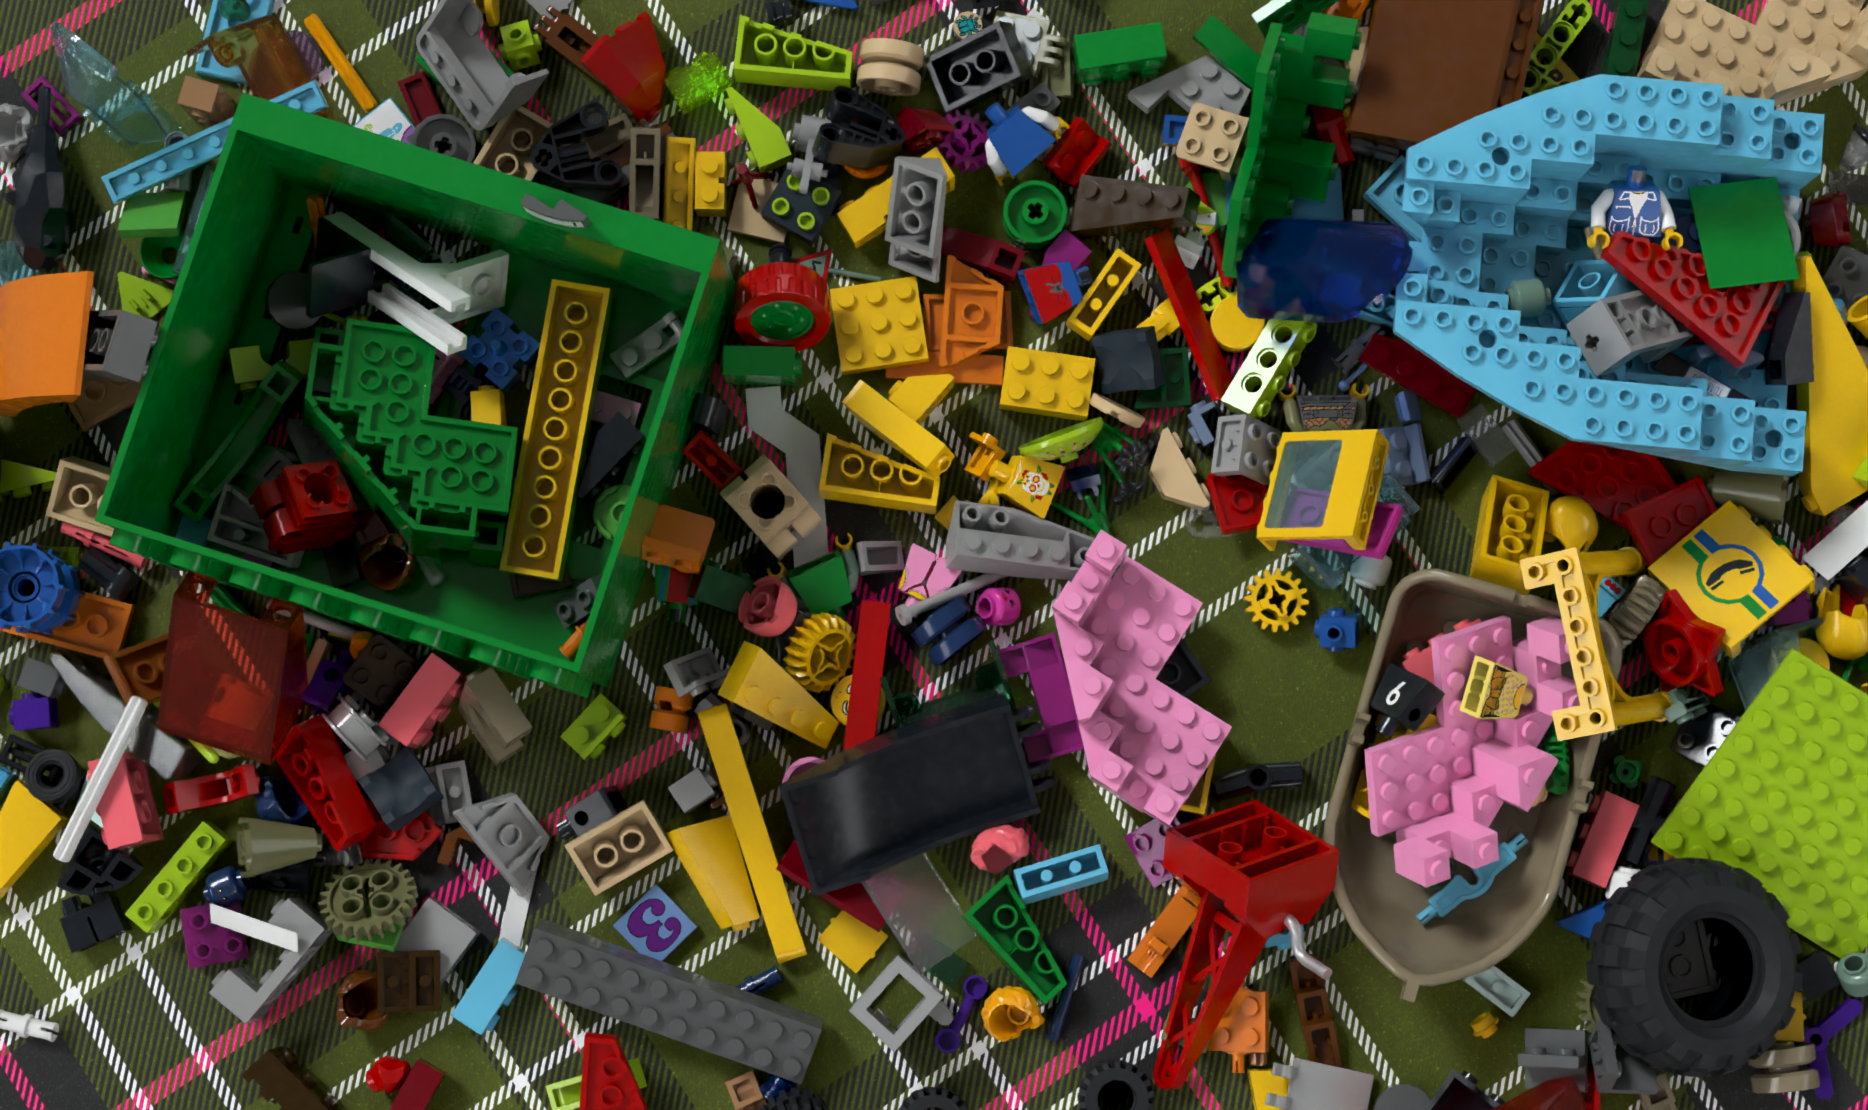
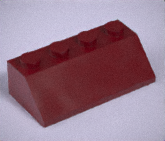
M795 839L776 870L812 891ZM878 873L871 876L872 879L819 895L872 929L880 932L905 889L901 887V882L890 875L884 877Z

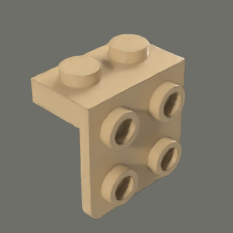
M1194 103L1177 145L1176 156L1179 159L1217 170L1221 179L1232 182L1235 174L1238 175L1243 159L1242 154L1247 144L1249 118L1205 104Z

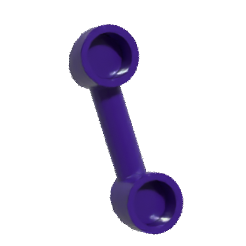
M972 975L965 980L963 989L966 996L949 1029L941 1030L936 1036L935 1043L941 1052L952 1053L960 1047L961 1037L959 1034L977 999L984 998L988 993V983L979 975Z

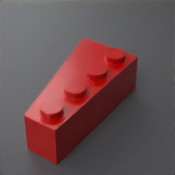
M322 715L296 724L274 754V758L337 852L366 840L376 827V823L329 724Z

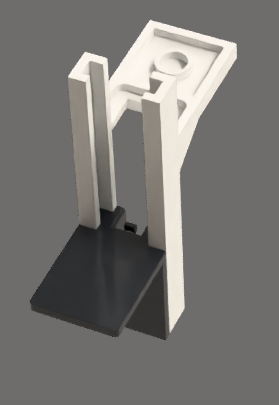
M344 212L318 218L316 261L310 263L308 267L306 316L312 319L368 301L446 355L465 350L467 346V335L450 325V323L505 306L509 254L501 249L458 263H420ZM375 264L380 265L440 305V307L431 310L426 309L387 283V277L380 272L379 267H375Z

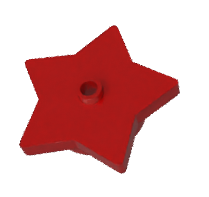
M1676 589L1666 592L1657 619L1646 624L1638 634V637L1644 643L1647 660L1660 678L1662 691L1668 692L1688 684L1713 697L1724 692L1715 657L1726 630L1697 618Z

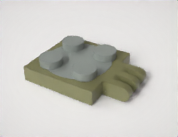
M996 11L993 24L998 21L1012 23L1032 72V78L1038 79L1041 65L1054 68L1060 67L1061 61L1051 58V56H1063L1064 50L1054 47V45L1066 46L1067 39L1050 35L1053 28L1051 20Z

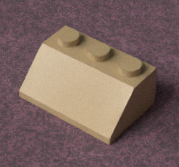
M520 106L498 121L473 164L532 181L537 172H535L531 163L530 155L553 124ZM547 155L541 156V158H542L541 163H542V164H543V162L545 161Z
M75 456L60 459L45 516L112 537L114 528L95 521L112 468Z
M644 800L565 844L566 850L595 896L673 851L666 832Z

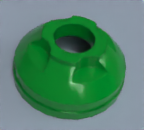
M180 230L179 236L149 237L142 240L139 256L143 267L148 273L160 279H175L179 277L180 272L176 271L185 237L187 236L183 231ZM170 248L177 249L179 252L178 260L173 264H166L163 260L164 252Z

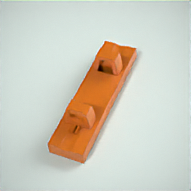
M1181 885L1127 960L1152 978L1195 920L1201 897ZM1185 899L1192 902L1195 905V907L1191 905L1189 902H1187Z

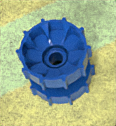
M6 542V547L0 549V627L10 630L12 626L17 627L16 632L22 634L32 631L53 635V630L61 627L68 620L74 621L75 617L73 615L79 605L80 597L85 596V593L81 591L80 581L76 573L79 571V568L70 565L67 561L60 558L59 552L49 549L48 552H44V547L40 544L33 543L32 546ZM33 581L35 591L32 595L26 596L25 587L29 582Z

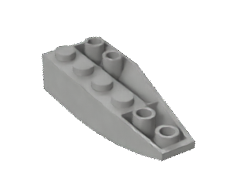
M957 500L954 505L946 539V568L1012 577L1073 580L1084 563L1085 554L1095 538L1015 508ZM1124 556V558L1122 559V561L1120 562V564H1119V566L1117 567V569L1115 570V572L1113 573L1111 579L1114 577V575L1116 574L1117 570L1119 569V567H1120L1121 564L1123 563V561H1124V559H1125V556Z

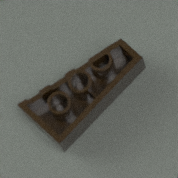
M1081 175L1069 232L1081 240H1086L1096 236H1116L1119 233H1141L1144 230L1151 229L1164 230L1195 226L1201 196L1187 187Z
M280 1046L267 1050L241 1075L248 1083L254 1079L260 1085L261 1091L259 1094L267 1102L278 1103L282 1107L280 1110H339L337 1108L339 1102L329 1092L324 1093L317 1086L319 1080L308 1069L304 1071L297 1064L299 1058L288 1047L284 1049Z

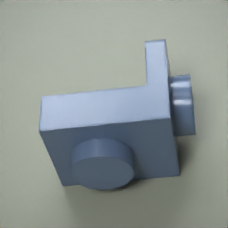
M1203 400L1189 408L1191 413L1187 415V419L1192 426L1188 429L1192 440L1196 445L1201 443L1203 448L1212 445L1215 440L1202 416L1215 410L1216 405L1214 401L1207 404Z

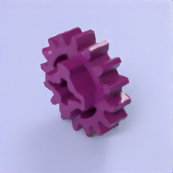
M958 109L951 115L947 114L944 118L952 125H957V129H954L953 132L945 136L943 140L938 141L939 145L937 148L943 153V158L945 161H950L951 170L955 166H959L960 173H964L968 168L971 173H974L978 168L982 169L987 164L985 143L989 137L985 127L989 122L984 121L981 123L979 121V113L971 117L968 109L960 114ZM980 151L978 156L972 157V154Z

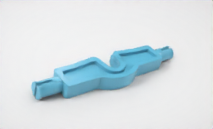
M1519 833L1509 843L1500 842L1498 844V861L1477 869L1470 867L1477 877L1475 884L1470 885L1462 875L1457 874L1453 876L1436 894L1428 899L1429 906L1415 916L1417 920H1420L1419 922L1424 926L1436 915L1444 917L1462 901L1481 896L1490 888L1495 875L1517 858L1514 853L1528 844V840L1522 833Z

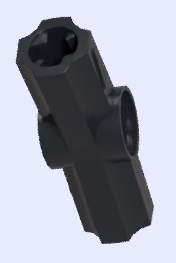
M1300 761L1252 764L1244 768L1212 776L1211 788L1217 802L1255 791L1303 787V769ZM1254 769L1260 770L1263 774V781L1259 786L1253 785L1250 781V774Z
M1651 776L1641 802L1638 804L1640 806L1618 859L1640 868L1644 867L1653 845L1651 839L1666 820L1665 813L1675 792V784L1662 778Z

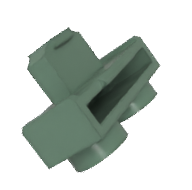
M1679 686L1668 692L1667 696L1673 705L1667 708L1664 714L1670 723L1676 721L1678 725H1681L1707 713L1708 711L1705 707L1711 703L1705 693L1689 698L1684 688Z

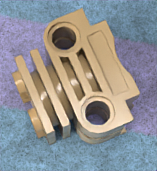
M763 454L744 471L748 477L746 481L738 476L719 494L780 561L799 543L791 534L794 530L804 539L818 525L820 526L823 520L775 464ZM776 492L785 497L784 508L776 517L764 519L756 515V503L761 496L766 493Z

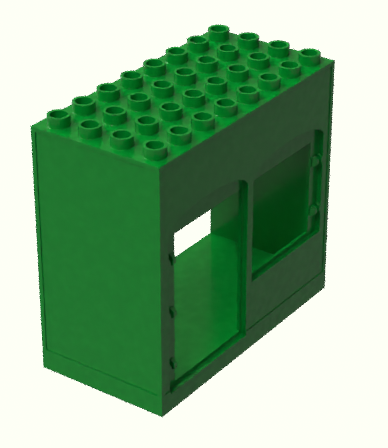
M242 92L95 521L114 528L109 542L110 545L143 556V558L158 562L159 564L190 574L197 573L216 582L247 592L251 590L306 610V608H309L330 618L355 626H366L409 643L419 645L420 642L430 648L474 663L478 660L499 671L527 680L535 678L556 689L588 698L592 684L608 688L648 565V561L642 559L641 545L645 535L649 536L659 506L667 505L683 457L681 450L687 445L693 426L687 420L696 394L704 392L733 303V291L736 283L720 239ZM318 193L324 197V202L326 197L329 196L491 247L490 253L501 249L509 254L505 306L497 309L516 324L519 328L515 332L517 335L524 330L539 344L541 342L552 279L605 287L612 290L614 299L600 375L652 390V394L640 428V432L646 438L642 442L645 446L636 457H631L622 485L631 486L614 541L612 542L604 538L602 548L599 549L570 539L567 562L573 587L514 599L509 574H504L499 570L502 552L498 565L468 562L469 551L440 547L438 558L414 555L416 557V576L411 585L405 589L386 593L376 589L363 578L357 562L358 551L362 544L355 533L352 534L349 540L336 541L331 548L306 549L299 568H290L280 564L278 570L243 559L244 552L209 540L206 547L175 538L183 512L173 506L174 502L192 478L220 447L256 393V391L244 393L241 405L236 404L241 391L240 389L232 390L226 357L228 350L259 345L262 359L270 365L282 327L271 317L270 320L265 319L268 315L265 305L266 290L270 283L280 274L302 271L313 239L312 229L308 227L310 219L306 202L308 196ZM527 193L554 209L561 199L586 214L591 223L588 227L580 228L550 223L524 211L520 202ZM299 218L304 219L299 234H295ZM493 310L467 319L463 331L467 335V340L472 334L479 338L485 332L481 324ZM676 310L681 316L680 321L684 325L677 347L626 381L609 359V355L660 321L667 313ZM671 327L664 331L668 338L675 334ZM465 360L461 366L475 375L476 369ZM444 390L435 416L460 419L464 405ZM262 443L232 484H235L251 496L255 489L262 484L255 476L275 456L272 452L276 447ZM277 448L278 450L282 451L283 453L286 451V450ZM292 453L300 461L299 464H302L298 454ZM345 478L358 508V512L353 514L356 519L371 509ZM217 505L207 519L213 520ZM379 508L378 511L390 529L391 534L401 536L409 548L408 540L385 512ZM478 512L477 520L505 523L504 541L508 520ZM602 575L590 615L571 627L564 628L553 607V602L586 580ZM588 618L574 661H571L559 650V647L576 631L575 627L577 625L581 626Z

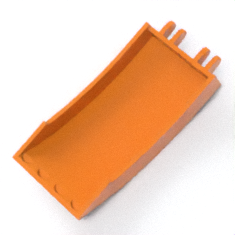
M80 271L37 275L17 279L0 286V416L16 417L20 411L38 405L59 402L73 403L81 395L94 272Z

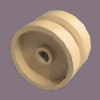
M870 38L864 40L861 43L859 57L865 64L858 67L857 86L873 93L890 96H912L918 94L921 76L916 71L923 67L924 49L916 44L898 39Z

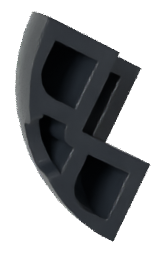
M90 823L71 860L65 863L59 876L57 887L79 895H94L95 893L108 890L115 891L136 878L144 869V866L127 849L109 850L108 845L102 839L101 830Z

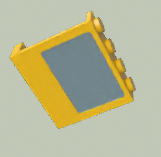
M1378 429L1282 432L1280 444L1276 449L1277 456L1274 468L1270 473L1267 496L1263 501L1261 520L1257 525L1256 538L1269 551H1275L1277 540L1344 539L1354 550H1365L1390 446L1388 440Z

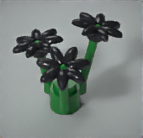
M1104 422L1101 431L1093 440L1096 444L1094 450L1102 457L1120 484V494L1112 499L1116 505L1122 504L1126 499L1132 500L1133 494L1143 491L1145 480L1139 483L1134 481L1130 484L1129 481L1124 480L1121 474L1126 472L1127 469L1133 473L1136 469V463H1139V467L1148 466L1151 456L1155 454L1160 438L1159 433L1155 435L1153 440L1150 439L1148 443L1145 441L1140 442L1122 432L1117 426L1112 428L1107 422ZM1121 439L1132 444L1131 447L1122 446L1120 444ZM1117 449L1120 452L1121 457L1114 462L1116 465H1121L1119 470L1106 453V450L1112 452Z

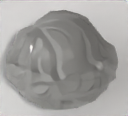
M8 103L0 105L1 162H15L21 155L26 153L31 130L35 125L32 114L25 107L9 105Z

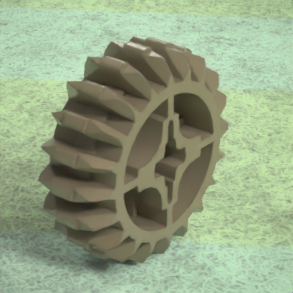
M1645 574L1632 581L1604 618L1617 632L1622 643V649L1626 648L1627 645H1630L1636 639L1637 635L1649 623V620L1663 601L1664 588L1654 578H1650Z

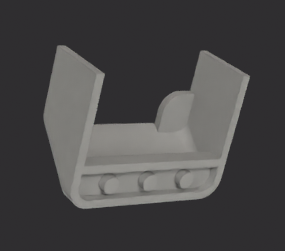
M440 0L417 35V49L470 125L476 130L489 128L529 101L549 75L547 69L529 75L518 72L508 77L478 35L483 25V14L474 3V0Z

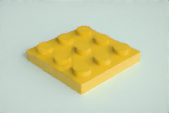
M916 276L830 289L842 375L929 362Z

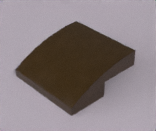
M440 950L376 952L377 1013L441 1011Z

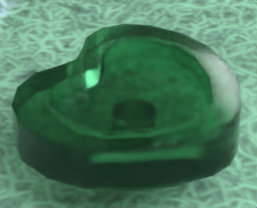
M223 0L220 4V13L225 19L235 18L240 22H244L251 16V9L246 0Z

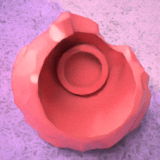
M999 825L983 830L972 845L971 861L980 870L983 869L987 872L998 874L1012 863L1028 855L1030 850L1028 836L1022 827L1014 828L1011 825Z

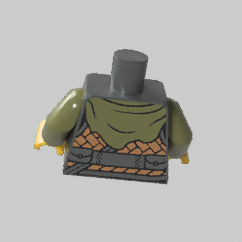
M1355 382L1350 388L1349 395L1297 396V401L1294 400L1296 387L1292 383L1291 394L1285 395L1282 391L1278 392L1279 399L1283 401L1282 405L1286 423L1292 432L1361 430L1366 422L1367 402L1364 398L1370 391V387L1367 384L1363 388V394L1356 391ZM1331 441L1304 442L1306 448H1317V455Z

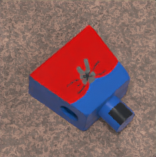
M1069 261L1017 271L1036 324L1047 323L1081 302L1083 296L1079 287L1093 282L1091 272L1087 266L1073 271Z

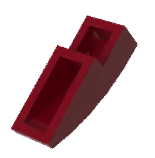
M423 1058L417 1059L390 1110H428L447 1072Z

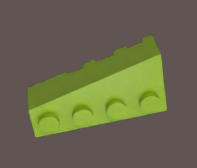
M740 15L733 67L735 82L833 91L837 86L851 88L854 68L853 52L818 40L815 42L803 38L798 33L791 32L790 34L775 29L773 25L764 22L760 24L751 21L749 17Z

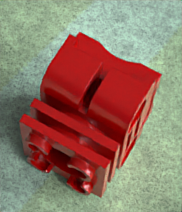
M337 460L283 466L281 469L282 473L277 475L278 479L269 480L259 485L248 500L250 505H254L259 519L265 520L262 526L269 540V551L276 550L278 555L291 554L306 549L331 548L336 541L349 540L358 527L353 514L358 512V508Z

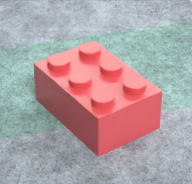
M432 652L379 722L378 726L406 747L415 749L419 745L424 747L433 736L431 729L436 722L442 723L451 711L449 707L455 697L459 699L462 695L464 684L468 681L466 678L468 675L444 657Z
M123 753L96 808V812L101 816L103 824L101 836L104 843L108 845L109 850L129 849L164 839L143 753ZM100 759L88 762V781Z

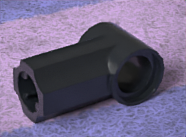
M95 547L85 552L78 565L80 569L103 585V589L122 602H125L142 579L133 570L122 563L118 564Z

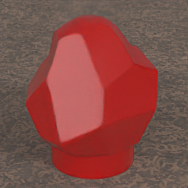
M385 1056L377 1060L373 1067L366 1072V1081L371 1090L376 1093L380 1091L388 1094L400 1089L404 1084L410 1070V1064L398 1057Z

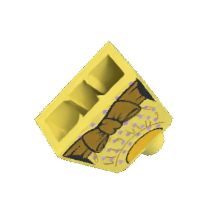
M1475 655L1460 711L1478 719L1515 718L1518 715L1520 705L1529 704L1533 697L1531 688L1526 687L1527 676Z

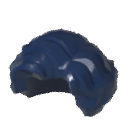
M271 776L260 777L259 793L255 794L257 800V813L262 820L301 825L307 821L311 812L288 778L278 782Z

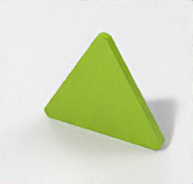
M125 272L118 273L122 310L152 319L169 305L174 290Z

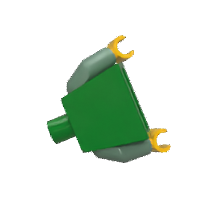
M847 533L849 543L846 545L840 544L838 536L835 537L837 550L789 571L781 562L777 561L781 566L780 573L773 575L769 567L767 568V573L769 576H775L793 590L798 602L797 609L813 614L829 613L837 615L845 621L847 617L842 606L852 601L851 593L857 589L860 568L855 552L851 549L853 545L852 536Z

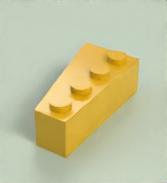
M827 433L819 484L820 499L936 515L940 477L936 479L928 472L907 464L898 463L891 460L890 457L880 453H873L863 449L862 446L852 442L848 443L838 439L837 436Z

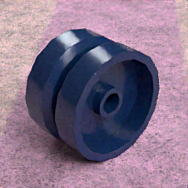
M963 596L939 608L911 634L920 647H926L936 640L939 641L929 650L927 656L936 668L949 661L987 630V627L979 617H972L963 624H960V621L971 610V606Z

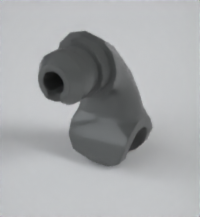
M357 843L339 852L334 847H326L322 852H317L316 858L312 859L313 865L319 868L324 865L333 867L344 864L346 868L361 864L363 858L360 844Z

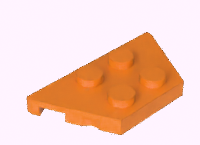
M947 255L939 361V368L943 369L1000 346L1004 285L985 277L980 271L973 267H968L956 260V257L952 255Z

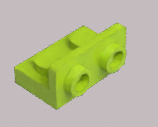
M600 693L560 737L583 760L588 761L590 758L595 760L606 749V746L603 745L610 736L616 738L627 725L624 721L628 717Z

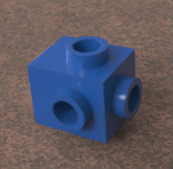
M1329 608L1327 612H1323L1319 620L1315 621L1314 628L1315 638L1320 639V647H1328V651L1342 652L1345 651V648H1355L1359 643V613H1345L1344 608Z

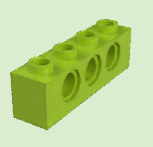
M1277 306L1221 398L1222 403L1230 412L1237 415L1248 414L1258 420H1261L1262 417L1269 413L1271 402L1277 392L1284 388L1286 377L1291 369L1297 366L1303 349L1307 343L1313 340L1318 325L1310 314L1296 308ZM1291 336L1289 341L1282 343L1285 337ZM1277 360L1272 367L1267 368L1271 361ZM1262 385L1257 392L1252 393L1256 386Z
M202 821L127 910L125 915L146 933H157L234 840L212 821Z

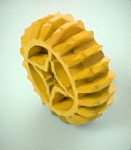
M812 613L810 619L803 618L802 626H795L796 633L794 636L789 637L791 640L790 645L784 648L788 652V655L783 659L787 664L785 671L805 690L818 693L823 690L829 691L831 686H836L839 683V678L846 677L845 672L847 668H852L850 662L855 657L853 650L856 648V643L853 641L856 635L851 631L852 627L842 620L841 617L829 613Z

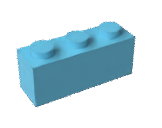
M1100 844L1013 870L1017 890L1024 905L1106 881L1109 874Z
M504 937L500 939L451 1016L480 1035L486 1029L491 1032L501 1018L497 1015V1012L502 1004L508 1007L518 992L513 988L516 985L515 981L526 951Z

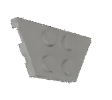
M511 792L455 810L452 813L453 816L517 895L524 897L528 892L526 885L532 871L536 872L540 863V855L545 851L550 836L516 794Z

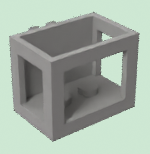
M900 953L849 1009L850 1013L893 1052L900 1047L927 1015L945 1026L952 1023L954 1017L951 1009H948V1006L941 1001L944 993ZM900 973L924 997L898 1027L894 1029L889 1025L892 1020L880 1009L874 1011L869 1006Z

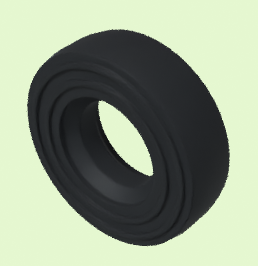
M49 749L37 754L29 762L25 772V783L29 792L35 798L45 803H60L69 799L77 791L81 782V769L76 759L67 752L58 749ZM50 766H60L64 772L61 783L55 787L45 786L42 779L45 770Z

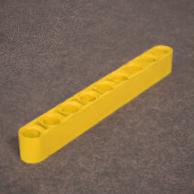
M724 703L697 712L777 961L780 964L807 955L782 874L776 870L778 861L728 706Z

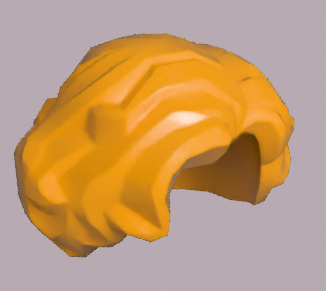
M999 987L985 1000L981 1011L985 1029L994 1039L1001 1040L1002 1042L1018 1038L1022 1030L1028 1028L1036 1029L1045 1021L1040 1007L1037 1005L1036 998L1029 990L1022 987Z

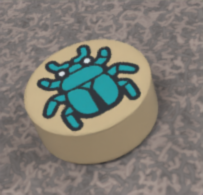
M969 11L960 13L955 18L953 24L955 36L962 40L982 30L980 17Z

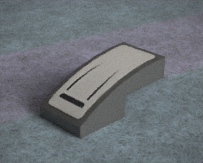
M527 193L520 202L524 211L550 223L577 228L588 227L591 223L586 214L561 199L554 209Z

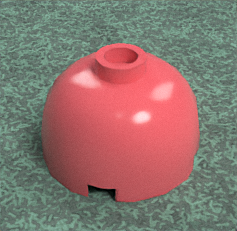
M765 576L753 583L757 587L753 589L751 595L748 591L743 595L738 609V618L744 624L743 627L760 637H775L785 632L793 624L797 614L798 602L793 590L775 576Z

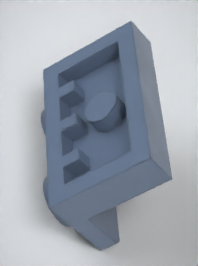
M1416 423L1404 427L1378 429L1390 443L1383 472L1385 488L1408 487L1430 481L1431 477L1421 424Z

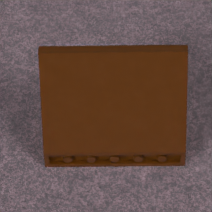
M1376 0L1345 132L1407 151L1409 147L1473 117L1520 100L1543 0Z

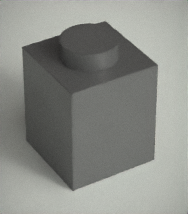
M28 657L17 685L47 697L59 699L60 694L63 695L68 688L69 678L67 677L70 671Z

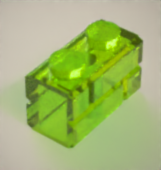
M707 52L700 53L692 59L693 64L684 69L682 66H678L668 72V78L664 80L665 85L683 115L725 92L726 88L733 87L731 78L715 52L710 54Z

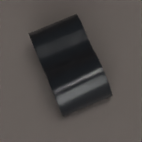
M697 393L687 421L694 424L699 430L720 435L729 407L722 404V401L715 397Z

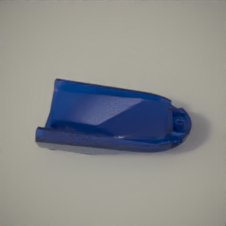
M1306 216L1266 219L1260 225L1251 243L1244 249L1242 262H1237L1238 307L1246 317L1257 319L1336 323L1355 318L1360 315V309L1371 302L1377 305L1385 299L1402 280L1412 259L1413 249L1409 246V237L1400 227L1385 222Z

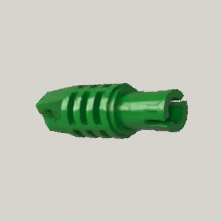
M1552 721L1546 731V738L1542 742V751L1553 755L1559 761L1545 785L1547 791L1556 795H1562L1568 791L1570 772L1569 742L1567 740H1557L1554 721Z

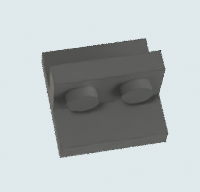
M1525 1028V1052L1518 1053V1066H1525V1089L1588 1091V1030Z

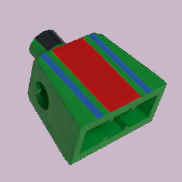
M704 559L703 564L708 565L711 559ZM655 564L656 600L659 603L669 604L667 621L684 623L686 607L699 608L701 602L686 597L694 573H684L673 567Z

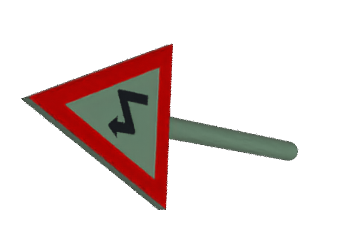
M833 248L792 260V263L800 264L816 271L825 281H827L828 273L874 282L883 280L879 276L829 267Z

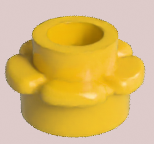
M1490 1011L1476 1017L1470 1023L1474 1030L1473 1035L1475 1037L1482 1036L1485 1039L1498 1030V1027L1495 1025L1499 1021L1498 1017L1494 1018Z

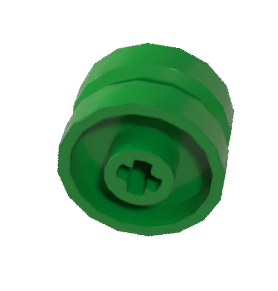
M1030 180L1020 183L1009 192L1004 202L1002 225L1006 236L1015 246L1025 251L1038 252L1047 249L1065 229L1067 205L1064 196L1055 186L1045 181ZM1035 213L1038 214L1040 218L1036 216L1034 219H1032L1029 216Z

